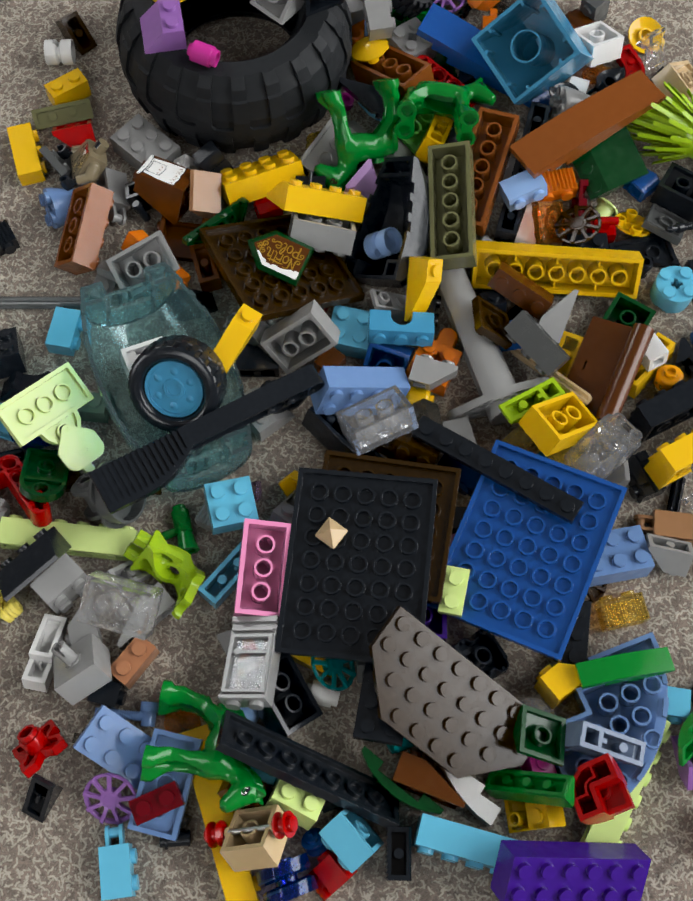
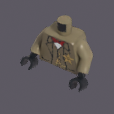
M99 138L97 142L86 139L82 145L72 146L69 149L64 143L57 145L59 150L57 154L63 160L71 156L73 179L67 174L59 178L60 184L65 190H71L75 184L84 186L91 182H97L107 166L106 150L109 148V143L105 139Z

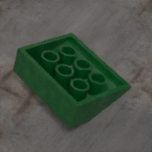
M626 126L573 161L580 179L589 180L586 191L592 202L597 201L598 197H605L649 173Z

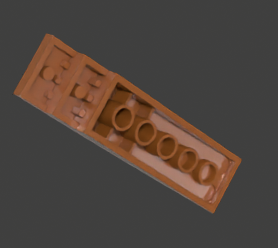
M639 70L552 118L510 145L509 151L535 179L547 170L552 172L564 163L566 165L570 164L652 109V102L659 104L666 99V96Z

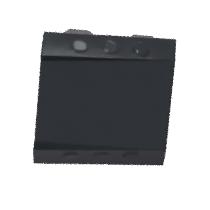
M482 629L476 631L471 637L463 638L452 645L456 651L492 679L505 673L509 667L508 656L495 636Z

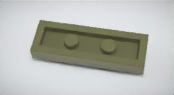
M89 98L31 110L36 130L94 118Z

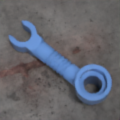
M141 701L140 711L110 710L125 720L141 721L140 726L155 727L159 703Z

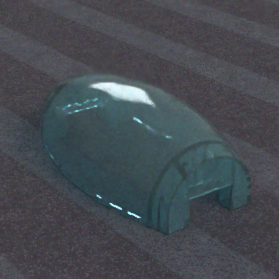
M160 262L144 268V282L107 293L102 281L80 288L82 328L91 372L100 397L114 425L132 451L170 433L151 425L135 409L129 395V380L120 361V349L160 336L186 335L198 339L214 350L222 337L216 322L205 306H202L196 299V294L185 286L183 279L165 262ZM235 362L226 374L227 392L220 407L244 396L243 384ZM251 424L194 450L183 469L165 488L170 492L176 493L193 491L203 488L204 484L220 481L238 470L247 462L252 453Z

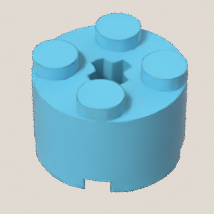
M681 266L662 268L650 289V298L653 304L666 313H679L683 311L693 299L692 270L689 267Z

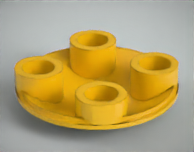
M368 36L360 39L352 47L353 61L376 64L379 62V57L389 49L387 39L369 41Z
M627 209L626 212H621L614 216L619 217V224L615 226L628 235L645 237L651 234L650 231L641 227L645 218L638 215V212L634 209Z

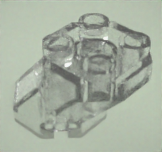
M618 412L614 415L607 414L565 454L564 458L568 460L567 466L607 480L641 447L640 440L643 436L641 431L636 429L623 414Z

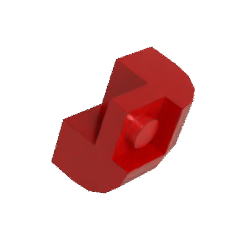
M609 753L577 767L578 770L574 774V806L580 822L587 825L603 823L614 819V816L635 808L626 786L628 784L615 759Z

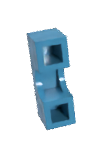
M369 310L368 343L432 347L435 334L434 313L413 312L411 322L401 325L392 320L391 310Z

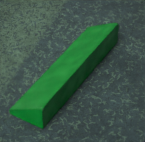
M502 769L489 773L484 790L495 799L573 808L575 777L564 774Z

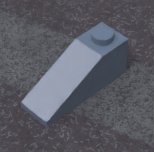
M584 720L568 722L565 733V748L594 757L609 753L616 762L643 767L646 742Z

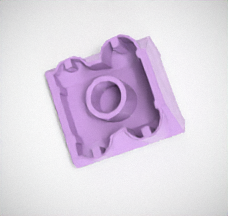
M368 159L345 185V192H348L349 189L358 190L367 199L370 194H374L377 184H375L377 177L372 159Z

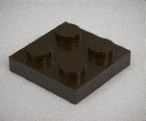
M477 295L472 299L475 331L479 335L491 340L495 345H499L507 350L512 346V342L506 337L507 332L504 329L509 324L508 314Z

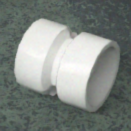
M56 39L44 40L46 64L48 66H59L60 62H62L63 65H75L76 51L73 39H61L60 42Z

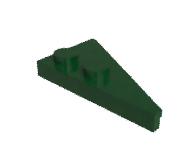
M241 197L182 238V243L186 246L203 243L199 237V228L243 222L249 201Z

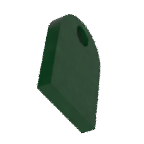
M27 447L19 478V489L25 498L34 502L46 503L55 501L63 496L66 491L70 470L59 458L58 451ZM37 490H45L46 492L39 493Z

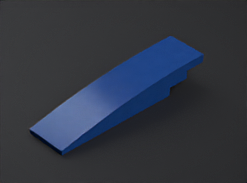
M433 3L419 26L416 35L433 43L431 49L447 57V64L474 76L475 79L482 77L483 83L508 96L471 40L481 30ZM549 90L523 105L530 108L532 101L549 105Z

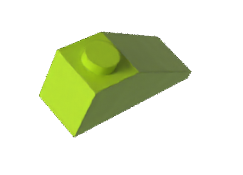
M552 377L500 404L498 408L508 422L514 424L521 420L532 405L566 393L555 378Z

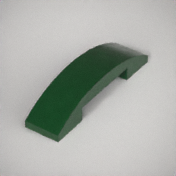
M364 746L362 748L361 755L367 769L375 781L391 797L403 805L422 813L440 815L444 811L443 808L425 794L416 801L379 771V768L384 763L382 759Z

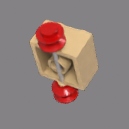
M278 804L235 810L229 827L223 820L217 823L209 822L206 825L203 836L210 848H216L218 845L221 847L220 854L234 872L273 868L279 865L287 838H292L298 829V820L291 811L283 812Z

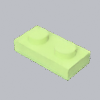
M447 565L442 602L439 604L438 613L462 618L470 569Z

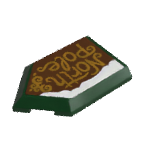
M278 231L247 240L258 270L295 287L297 286L314 251L313 247Z

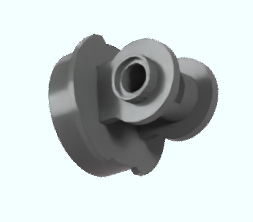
M113 460L101 463L96 469L106 465L107 463L112 462ZM89 472L78 477L70 489L74 497H83L88 505L84 511L86 519L89 521L101 520L104 527L110 529H119L128 523L136 521L141 516L146 504L145 498L114 514H110L88 474Z

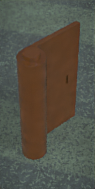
M593 316L567 378L591 394L592 401L586 407L600 422L601 425L599 427L608 430L610 427H615L655 332L648 325L634 323L633 327L595 316Z

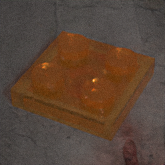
M537 201L532 203L536 244L563 243L555 232L556 221L560 217V213L563 212L562 201ZM565 227L559 228L560 233L566 230Z

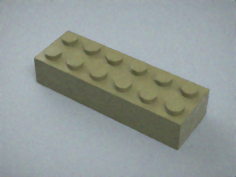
M470 141L428 146L430 257L443 259L442 271L477 267L474 167Z

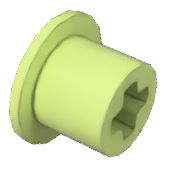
M603 197L597 198L598 205L594 209L600 213L601 217H611L618 214V210L610 201Z

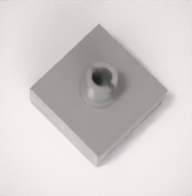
M92 632L70 647L63 640H59L58 643L56 642L53 645L51 652L56 655L53 657L54 690L72 706L112 681L109 648Z

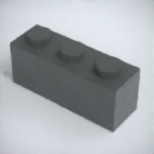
M522 310L504 328L507 332L506 337L513 344L516 342L522 348L520 352L528 360L533 359L537 364L535 368L543 376L545 374L553 376L571 359L525 310Z

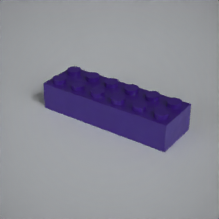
M501 840L490 888L499 901H641L651 859L635 843Z

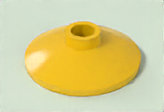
M640 17L630 25L628 40L637 52L652 54L662 46L664 32L661 25L655 19Z

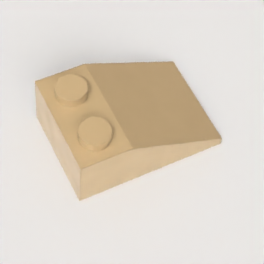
M688 60L669 63L651 78L656 87L665 96H669L672 99L673 95L664 86V81L666 83L669 82L681 95L685 94L689 101L692 102L687 90L689 88L693 95V66Z

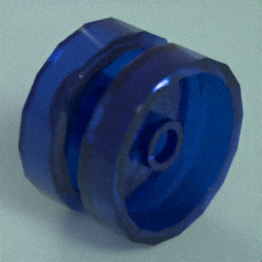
M307 853L293 858L291 856L280 860L278 867L265 868L255 873L260 887L276 885V888L264 893L262 896L264 901H289L319 888L314 875L309 874L298 878L297 874L308 870L311 866Z

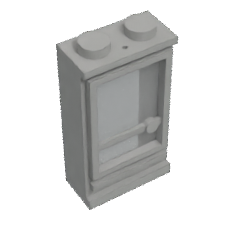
M278 615L233 616V626L221 691L218 694V699L226 708L239 710L240 707H249L253 710H263V707H273L281 654L275 652L279 622Z

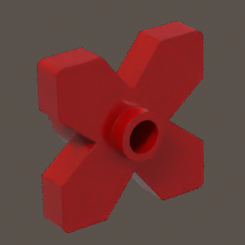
M52 719L40 728L32 724L27 725L17 735L19 745L12 752L14 757L20 762L21 772L27 778H30L41 769L46 758L57 756L68 747V743L59 733L60 729Z

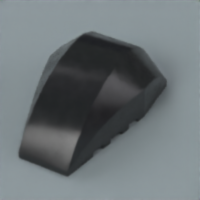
M415 156L385 158L375 181V184H377L376 190L373 195H369L367 200L370 204L356 232L351 256L346 255L344 262L355 280L359 283L374 287L403 288L407 285L409 257L427 255L430 241L429 188L419 159ZM388 227H394L400 232L403 243L399 253L378 260L368 257L363 244L368 234Z

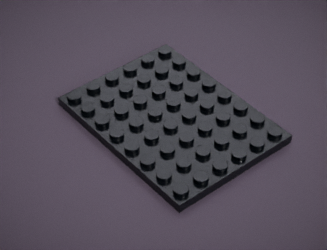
M299 467L275 645L276 653L372 663L369 646L397 606L404 608L425 625L438 479ZM328 517L348 530L334 550L315 537V534Z

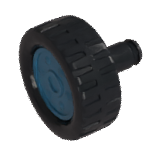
M186 335L165 336L152 342L134 361L128 376L129 395L135 409L151 425L168 432L177 431L178 428L220 408L227 392L226 371L217 354L205 343Z

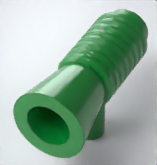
M184 504L173 506L171 516L174 528L161 532L165 540L177 537V547L191 555L198 553L200 548L192 533L193 527L189 510Z

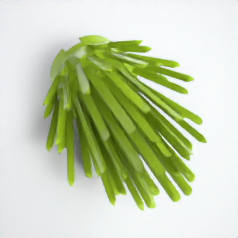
M664 81V86L673 95L672 99L666 96V100L662 101L661 104L652 102V109L626 126L628 131L631 132L630 135L633 140L651 143L650 146L645 145L643 149L655 150L639 151L640 155H643L642 157L658 156V159H663L654 161L651 165L684 158L693 159V95L689 88L687 93L692 103L685 94L681 95L669 82L666 83Z

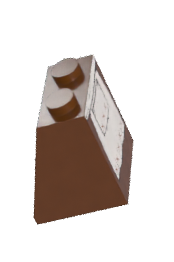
M151 155L147 161H143L139 170H135L132 181L135 182L133 191L172 224L177 225L189 209L191 169Z

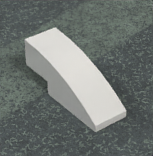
M44 614L28 653L30 659L21 678L24 688L47 693L53 677V657L56 656L51 652V649L56 642L58 643L59 640L64 639L68 621L66 617Z
M440 766L449 786L465 802V807L487 827H490L501 808L481 795L485 785L472 776L456 778Z

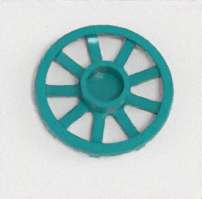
M311 657L313 673L317 680L327 689L343 691L350 687L357 673H355L353 661L326 658L324 660L314 659L315 657ZM349 662L350 670L344 667L343 664ZM315 665H322L324 672L320 676ZM342 671L349 675L348 681L345 679ZM326 675L332 676L331 686L322 680ZM337 675L343 684L341 687H336Z

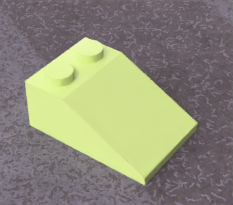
M277 779L265 806L278 804L283 812L291 811L298 820V826L309 831L317 822L326 800Z

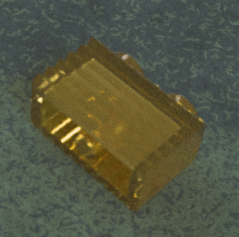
M634 590L621 593V597L613 598L612 595L600 597L599 601L594 605L602 632L646 623L651 619L642 592L635 593Z

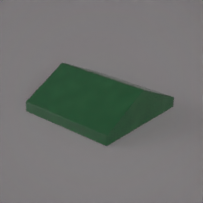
M522 704L513 730L517 753L560 767L564 766L566 718Z

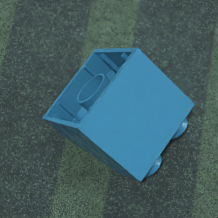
M517 0L471 38L515 105H522L549 90V87L566 81L594 59L555 0Z

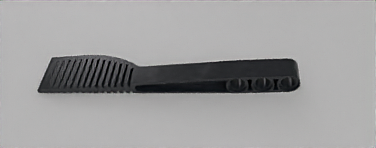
M306 365L88 474L109 513L114 514L165 487L183 469L194 450L314 394L325 383L314 365Z

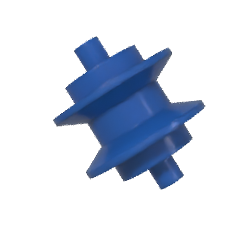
M320 828L310 829L301 839L302 847L306 849L307 854L311 857L320 856L327 850L321 841Z

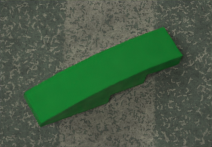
M668 647L628 652L575 663L582 689L602 684L607 686L623 681L632 682L675 671Z

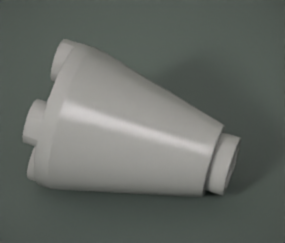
M559 85L555 95L550 97L549 105L552 107L550 120L591 95L568 86Z

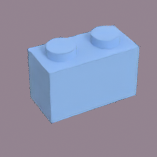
M527 170L499 182L500 195L510 212L520 210L527 204L540 201L548 195L547 182L542 174L534 179Z

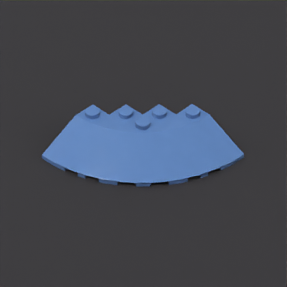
M650 632L588 657L587 661L628 652L659 648L653 632ZM666 674L632 682L623 681L607 686L602 684L586 689L579 687L576 688L574 693L582 713L566 719V727L568 722L584 720L646 742L643 767L616 762L628 784L626 786L629 793L634 790L647 773L663 738L669 706ZM565 748L564 766L555 765L558 774L574 776L578 770L577 767L597 757Z

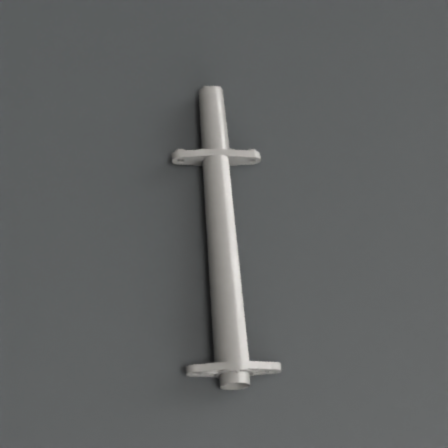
M397 137L398 150L393 155L384 157V161L385 158L413 156V153ZM425 176L429 188V178ZM366 202V210L370 204L369 202ZM430 241L426 257H430ZM465 269L443 270L438 292L452 328L458 334L457 341L480 396L450 410L447 413L448 419L453 420L468 416L470 420L487 416L491 425L506 424L508 420L498 406L548 380L549 377L542 376L515 383L499 345H495L491 340L479 335L475 331L472 299L476 297V294Z

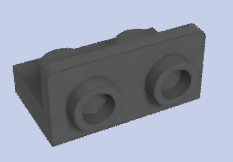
M45 145L39 149L60 176L67 174L73 179L71 157L63 160L57 154V151L54 149L50 151Z

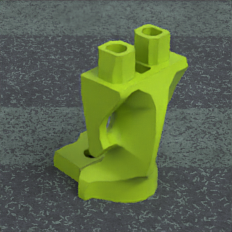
M142 529L123 554L124 557L133 562L130 567L131 571H146L160 584L165 582L175 586L177 602L171 614L179 620L184 611L192 604L200 585L206 577L205 572L193 564L191 554L177 546L167 544L160 531L155 530L150 535ZM170 567H175L179 573H173Z

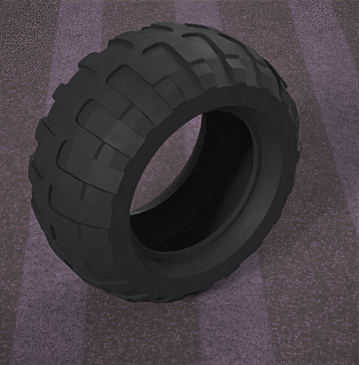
M153 0L120 1L116 25V41L122 70L129 82L134 97L147 114L150 113L164 131L175 136H182L187 143L200 148L211 140L224 153H236V149L252 147L257 152L268 149L269 144L281 140L286 143L300 136L304 128L313 126L325 116L327 109L317 101L315 93L333 89L341 90L340 77L346 78V71L351 62L352 18L346 0L340 5L307 17L303 4L302 8L283 25H280L251 5L250 0H185L181 2L180 7L185 37L204 24L228 17L263 19L280 26L290 35L289 39L280 48L267 55L246 61H219L215 68L212 66L208 68L190 61L186 49L145 54L140 17L155 2Z

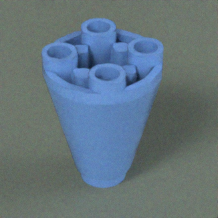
M44 188L43 194H39L40 204L42 207H45L46 215L44 217L48 227L52 226L57 229L64 226L74 189L67 191L64 188Z

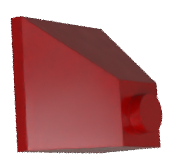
M91 119L55 126L51 131L54 137L70 147L82 145L86 139L97 142Z

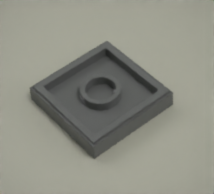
M653 203L641 227L678 246L685 231L669 233L665 228L668 225H675L679 222L686 223L688 221Z

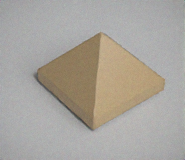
M328 517L315 534V537L334 550L348 530Z

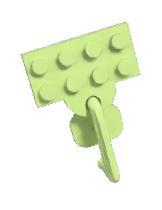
M69 362L0 405V421L20 448L40 436L49 444L59 445L58 456L69 470L80 471L82 469L84 473L96 469L91 462L99 458L104 452V443L97 433L92 429L81 427V417L77 410L93 400L94 397Z

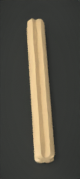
M521 349L511 350V353L516 358L539 373L535 368L537 364L532 358L528 360L520 352ZM558 371L553 376H548L549 379L554 377L566 393L573 391L585 406L592 401L591 394Z

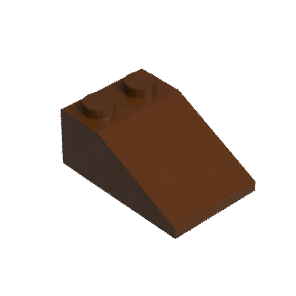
M410 749L407 752L402 751L392 777V781L396 785L418 796L425 794L434 802L456 811L464 808L465 802L427 760L421 758V753Z

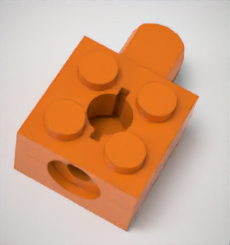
M443 328L436 340L433 339L432 347L418 346L406 369L407 378H409L416 355L427 354L434 357V360H449L459 367L463 352L454 349L458 340L456 331L451 328ZM452 379L432 389L431 392L444 397Z

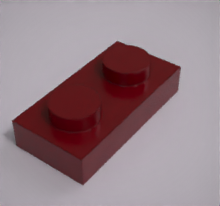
M174 780L128 801V804L138 826L184 805L185 801L177 781Z

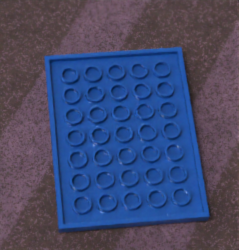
M496 439L491 450L492 453L581 500L584 504L573 523L570 524L481 475L449 549L447 565L470 569L462 618L451 617L561 662L628 488ZM427 603V607L438 611L439 604Z

